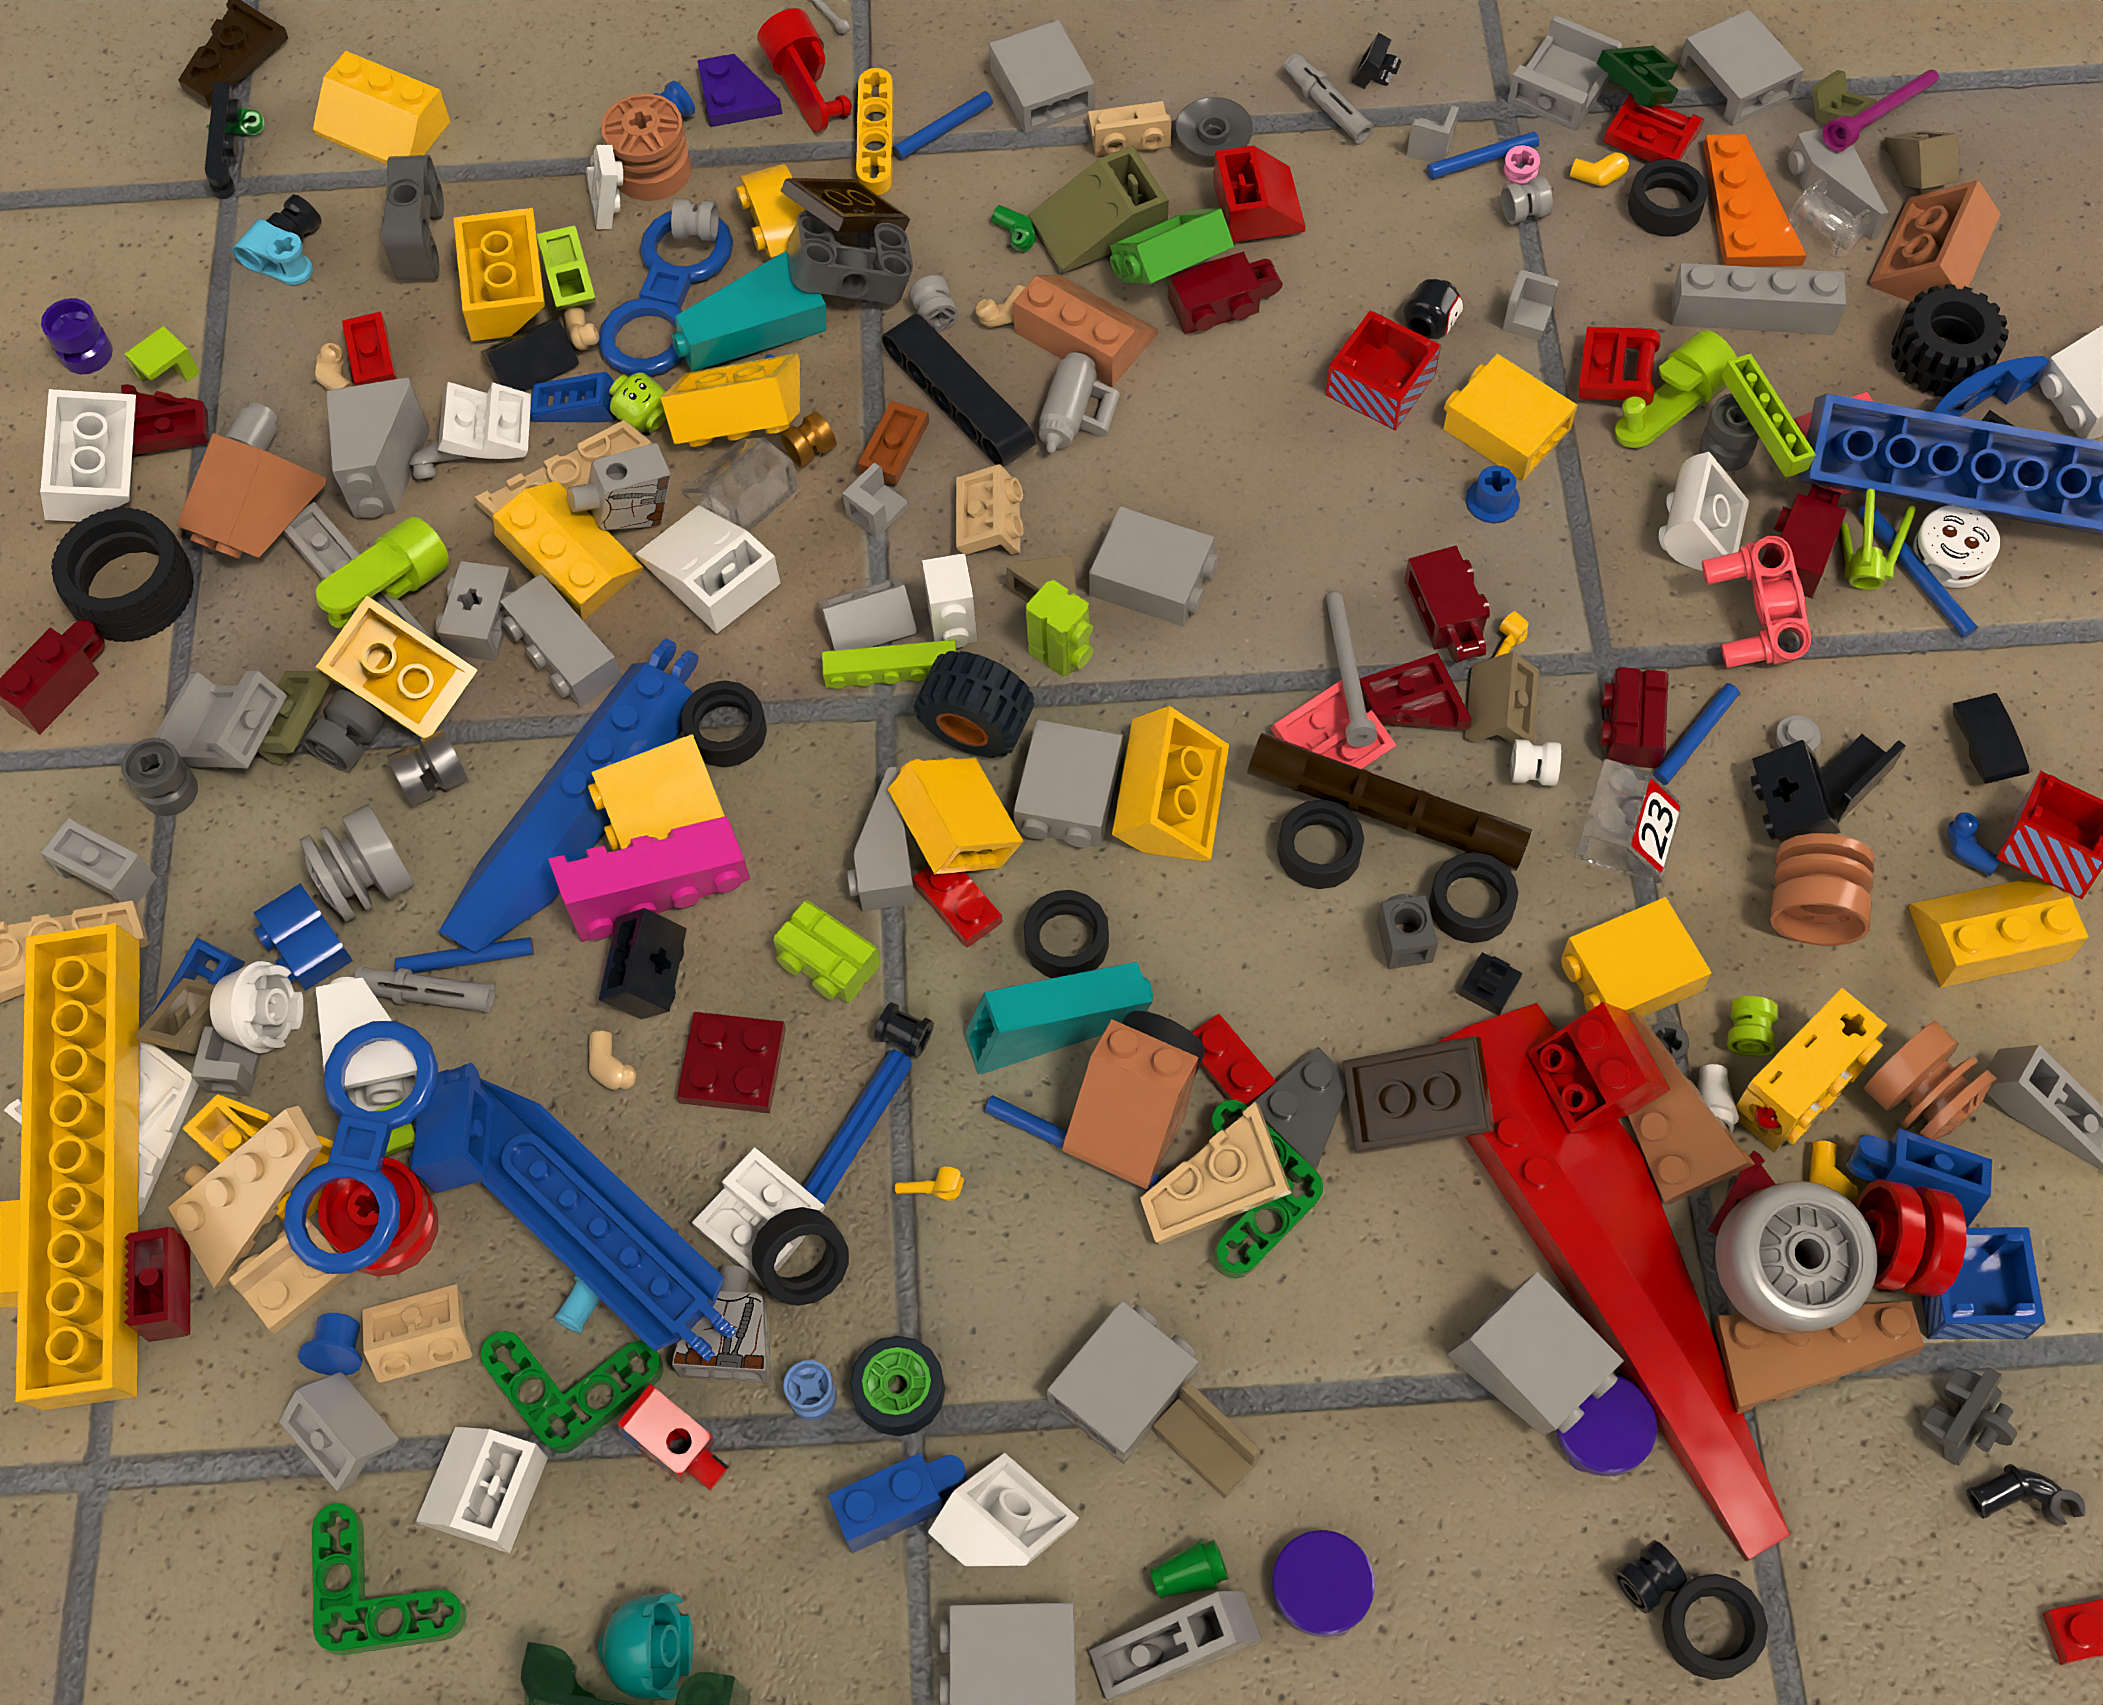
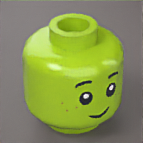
M644 372L635 373L630 377L624 374L613 383L609 390V393L613 396L609 406L610 411L620 421H626L640 433L645 431L653 433L667 419L660 398L666 390Z

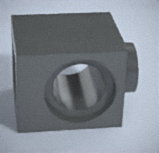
M1398 894L1390 897L1387 901H1382L1377 923L1388 969L1432 963L1438 942L1426 895L1412 897L1410 894ZM1401 923L1410 924L1416 931L1405 933L1400 931L1396 925Z

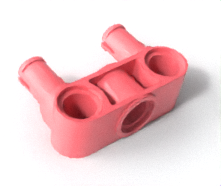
M1767 536L1758 541L1746 543L1745 546L1739 548V552L1702 560L1701 564L1706 585L1741 577L1752 581L1754 604L1763 629L1758 632L1757 636L1720 645L1726 669L1764 661L1765 664L1772 663L1773 665L1789 663L1799 659L1809 650L1811 632L1806 615L1804 592L1796 571L1792 550L1783 538ZM1771 547L1778 551L1781 557L1780 565L1776 568L1764 567L1758 559L1759 550ZM1791 631L1798 636L1800 646L1797 652L1787 653L1779 647L1778 636L1780 632Z

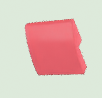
M1342 680L1274 723L1270 728L1276 738L1310 749L1312 752L1359 769L1365 768L1397 746L1372 710L1366 714L1367 719L1374 722L1376 726L1377 739L1375 742L1365 747H1353L1348 744L1345 728L1350 723Z

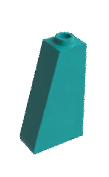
M786 250L676 315V333L672 334V343L679 358L685 357L693 372L825 332L826 303L820 293L804 292L795 286L791 279Z
M1132 962L986 991L964 1035L978 1074L988 1073L1103 1035L1111 1019L1122 1023L1125 1016L1132 1011H1148L1153 1002V990L1148 978L1143 977L1138 962Z

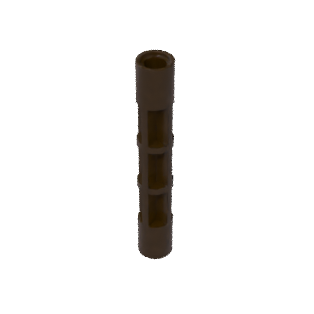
M1265 733L1260 734L1247 770V774L1319 799L1340 803L1354 813L1358 812L1405 829L1412 834L1416 833L1463 850L1465 853L1477 852L1493 856L1504 863L1509 869L1517 871L1532 832V829L1451 802L1432 795L1430 792L1373 774L1366 769H1359Z

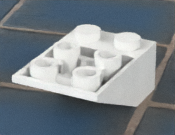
M700 505L635 554L641 563L716 634L781 584L775 556L747 530Z

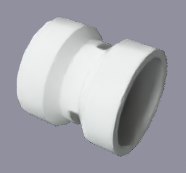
M1515 739L1511 757V783L1525 784L1529 780H1537L1544 786H1557L1561 764V744L1546 742L1540 746L1533 745L1529 740Z

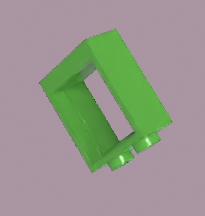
M1221 208L1190 209L1110 244L1109 246L1113 254L1110 256V263L1115 275L1121 278L1123 283L1151 284L1235 246Z

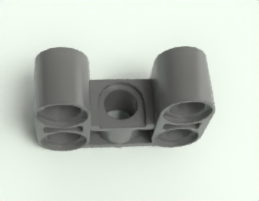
M430 155L389 156L387 161L388 180L385 214L382 220L381 232L384 250L397 280L438 278L440 268L439 256L429 222L430 217L443 216L444 197Z
M806 210L798 215L787 245L791 279L797 288L808 293H822L842 296L848 299H862L894 305L901 300L913 271L907 234L902 228L891 223L877 224L867 249L840 245V242L834 240L833 228Z

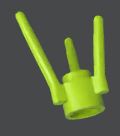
M1872 488L1866 492L1862 547L1857 549L1855 555L1853 553L1848 524L1843 522L1840 527L1845 559L1844 578L1849 580L1851 586L1862 590L1879 589L1883 587L1885 580L1893 579L1894 565L1916 511V507L1913 505L1907 508L1886 559L1881 549L1872 547L1875 511V490Z

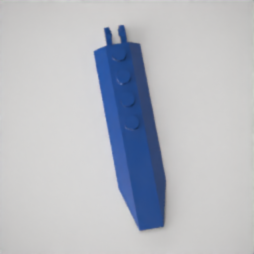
M665 638L652 652L649 664L647 662L631 664L481 858L441 926L439 932L476 954L555 900L560 890L548 859L562 855L565 856L567 862L586 858V850L594 848L605 833L604 827L611 824L606 808L597 810L590 794L588 785L596 783L592 772L673 742L683 730L681 714L685 702L693 694L685 685V682L698 664L699 656L690 650L684 652L681 658L674 664L671 675L663 671L674 657L677 644Z
M480 1078V1087L494 1101L487 1179L481 1182L653 1351L676 1343L683 1338L708 1362L715 1355L712 1347L702 1337H698L692 1332L691 1329L705 1315L712 1322L713 1328L722 1336L730 1339L737 1332L713 1308L725 1278L541 1104Z

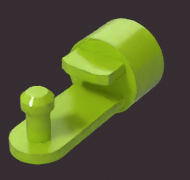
M1700 330L1668 356L1667 361L1659 366V374L1666 383L1654 392L1653 402L1646 406L1644 399L1640 397H1630L1623 402L1624 416L1618 420L1615 426L1618 442L1629 448L1644 447L1653 442L1698 405L1709 402L1727 388L1721 376L1727 361L1737 358L1730 345L1718 334L1710 330Z
M410 516L377 538L375 545L322 580L316 588L317 603L320 608L328 612V620L332 626L344 628L352 617V610L357 608L366 596L371 598L381 591L387 597L398 599L408 591L418 590L446 570L449 566V556L446 547L438 534L420 518Z

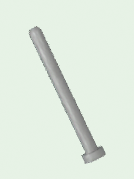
M1331 591L1326 598L1350 720V723L1345 728L1348 744L1353 747H1365L1375 742L1377 730L1375 723L1367 719L1343 596L1338 591Z

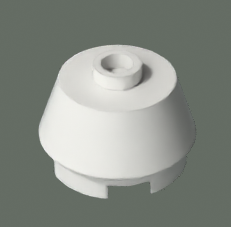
M257 961L221 978L214 987L210 999V1017L216 1032L222 1038L257 1053H266L274 1048L284 1047L286 1044L283 1041L291 1030H299L303 1017L302 992L293 991L291 982L287 977L291 974V971L280 965H273L266 961Z

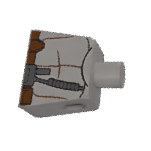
M649 444L595 459L591 463L588 484L572 486L567 489V498L571 511L578 512L591 509L597 526L602 530L661 526L671 474L658 444Z
M724 1266L721 1268L720 1274L725 1279L716 1303L713 1306L737 1332L730 1339L722 1336L713 1328L712 1322L704 1315L691 1331L698 1337H702L712 1347L715 1355L707 1362L682 1338L677 1343L672 1362L679 1377L771 1383L768 1306L762 1294L747 1292L750 1273L748 1269L739 1266Z

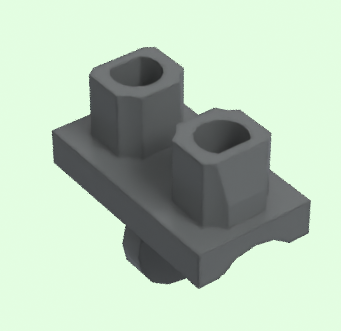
M1956 1367L1945 1387V1395L1963 1405L1960 1412L1956 1415L1935 1404L1930 1408L1922 1422L1923 1433L1944 1447L1945 1460L1959 1466L1979 1433L1981 1435L1975 1445L1982 1451L1989 1452L1995 1442L2005 1446L2012 1445L2017 1436L2016 1429L2008 1422L2013 1413L2012 1408L2000 1403L1993 1413L2002 1397V1391L1997 1387L2002 1378L2001 1373L1989 1367L1986 1368L1982 1376Z

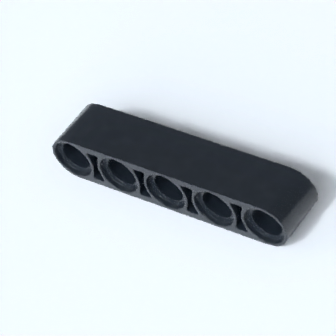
M915 313L882 335L883 345L894 362L995 465L1000 464L1004 467L1035 445V436L1026 421L922 316Z

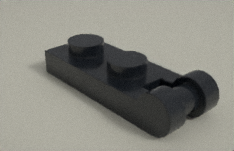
M214 82L205 174L210 182V188L214 196L220 199H227L235 192V185L230 176L229 168L231 157H236L238 152V139L233 131L234 123H240L242 109L240 99H235L230 83Z

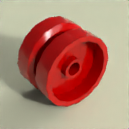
M388 1157L384 1158L381 1172L393 1183L401 1205L399 1229L390 1248L372 1265L358 1270L359 1272L376 1277L397 1275L417 1265L431 1250L438 1233V1210L430 1193L421 1184L419 1178L412 1170L399 1160ZM338 1180L325 1186L318 1202V1222L324 1236L338 1253H347L360 1248L371 1238L378 1224L379 1205L376 1196L366 1184L356 1180Z
M1883 1179L1869 1183L1859 1195L1855 1207L1869 1225L1876 1245L1877 1273L1873 1288L1890 1291L1900 1289L1910 1294L1932 1298L1944 1294L1953 1285L1963 1265L1967 1244L1966 1220L1960 1202L1953 1193L1923 1186L1913 1188L1904 1183Z

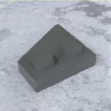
M1317 1047L1254 1101L1259 1104L1266 1124L1315 1170L1319 1166L1325 1145L1330 1137L1336 1116L1347 1092L1345 1074Z

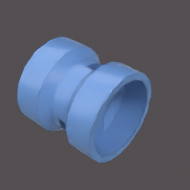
M814 1360L801 1361L788 1370L784 1378V1392L792 1410L798 1417L805 1420H819L826 1417L834 1409L837 1402V1390L829 1370L822 1363Z

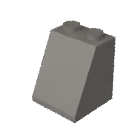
M410 378L326 391L332 470L354 518H376L382 514L396 512L413 473V465L410 466L411 456L424 447L430 433L428 422Z
M1538 1272L1512 1289L1447 1354L1453 1362L1542 1436L1557 1428L1564 1434L1584 1415L1579 1406L1591 1394L1598 1399L1606 1393L1618 1380L1612 1372L1624 1361Z

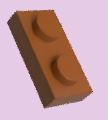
M890 401L858 461L859 473L863 474L875 462L882 467L884 481L897 485L929 424L928 412Z

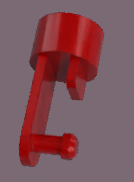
M791 8L770 17L758 31V43L774 72L781 75L810 128L814 132L825 131L828 127L829 117L839 115L842 118L849 116L852 110L849 98L845 95H840L835 100L825 102L814 81L821 78L826 62L823 51L824 43L808 14L802 9Z

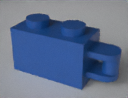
M472 1063L464 1064L455 1069L440 1071L437 1076V1088L427 1108L415 1118L416 1133L414 1150L410 1155L411 1167L416 1176L421 1178L436 1193L487 1179L494 1101L480 1087L479 1072Z
M1900 1128L1897 1129L1890 1141L1872 1135L1861 1137L1846 1162L1847 1168L1852 1174L1871 1182L1883 1179L1904 1183L1913 1188L1923 1186L1953 1193L1962 1205L1966 1228L1969 1227L1991 1196L1992 1159Z
M921 1453L828 1494V1498L846 1542L853 1554L940 1514L943 1509L941 1499L951 1495L955 1489L965 1483L967 1475L963 1461L957 1456L947 1455L925 1464Z

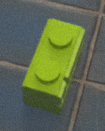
M1055 580L1047 581L1026 604L1028 653L1043 664L1048 662L1050 669L1065 677L1069 676L1076 667L1078 669L1083 668L1090 660L1094 648L1090 646V635L1093 631V625L1089 623V603L1074 593L1069 595V590Z
M808 900L799 906L793 913L790 921L787 920L773 939L778 955L776 958L778 963L793 975H798L801 971L813 979V987L829 1000H833L837 996L847 1004L850 1003L863 988L864 983H867L879 969L881 964L877 947Z

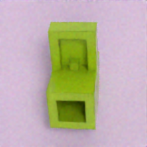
M572 225L537 234L557 311L596 302L576 226Z

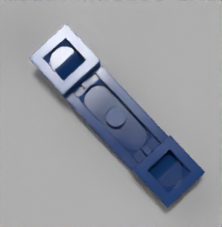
M2032 356L2004 361L1985 368L1954 387L1940 401L1933 412L1961 417L1994 394L2007 405L2036 386L2050 361L2044 356Z

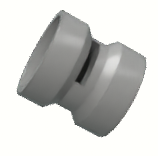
M1545 177L1532 178L1524 185L1512 183L1502 187V208L1510 224L1524 222L1528 216L1533 215L1536 218H1540L1552 213V192Z
M676 198L671 214L673 237L688 239L690 236L698 235L702 241H715L719 226L717 202L704 200L697 205L693 204L689 199Z
M938 275L926 276L917 280L911 286L909 295L913 306L918 310L917 314L922 316L937 332L950 328L959 317L958 309L955 302L949 298L950 289L943 277Z

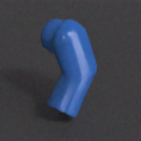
M1967 812L1959 813L1955 817V821L1949 823L1947 829L1953 854L1958 860L1990 877L2000 860L1996 859V854L1978 845L1975 834L1979 827L1978 819Z

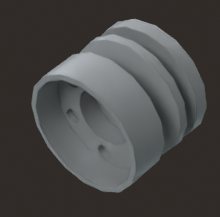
M369 803L342 817L348 835L347 838L339 841L327 826L320 828L329 846L328 848L320 851L310 834L299 839L304 849L305 865L325 901L338 911L346 922L356 917L348 901L349 897L356 894L366 911L373 908L367 890L368 887L375 884L388 899H391L415 886Z

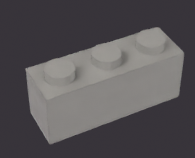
M542 573L500 600L506 618L501 620L504 628L514 641L522 639L528 646L525 648L526 653L538 669L546 667L552 674L549 677L550 681L563 698L570 695L581 707L621 679V674L613 654Z

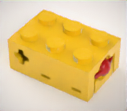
M1841 988L1750 1082L1736 1105L1739 1116L1738 1122L1774 1153L1785 1141L1794 1146L1809 1130L1815 1118L1820 1113L1823 1115L1842 1094L1840 1092L1849 1082L1853 1084L1871 1064L1870 1061L1884 1046L1877 1039L1885 1030L1887 1024L1846 990Z

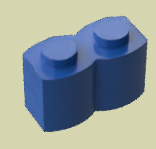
M301 883L253 912L261 923L254 928L255 933L268 951L275 947L278 949L282 957L276 960L275 963L290 970L291 974L287 976L292 983L298 979L305 990H308L353 961Z

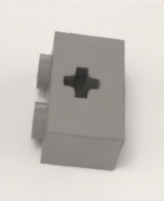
M460 561L456 576H452L448 583V601L445 611L440 612L436 620V635L440 637L444 648L456 656L497 661L506 632L501 622L506 616L500 600L518 589L509 567Z

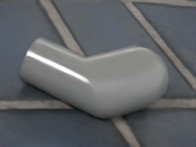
M438 441L413 454L410 459V466L413 465V476L416 479L432 478L436 473L433 463L467 459V456L439 451Z

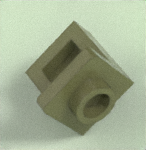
M1836 70L1812 87L1815 121L1827 124L1842 115L1853 117L1877 102L1876 99L1847 91L1846 73L1841 70Z

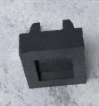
M1378 32L1364 52L1351 81L1352 83L1365 89L1371 79L1374 78L1377 83L1388 86L1392 75H1396L1402 62L1397 56L1386 54L1391 39Z
M1482 952L1463 983L1459 995L1499 1016L1519 984L1523 973L1510 967V964L1494 955L1491 957Z

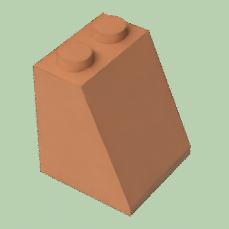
M213 433L176 526L193 532L190 540L208 548L215 549L237 559H240L242 552L259 558L324 487L327 478L265 450Z
M1111 1019L1091 1055L1062 1151L1148 1190L1186 1118L1199 1057Z

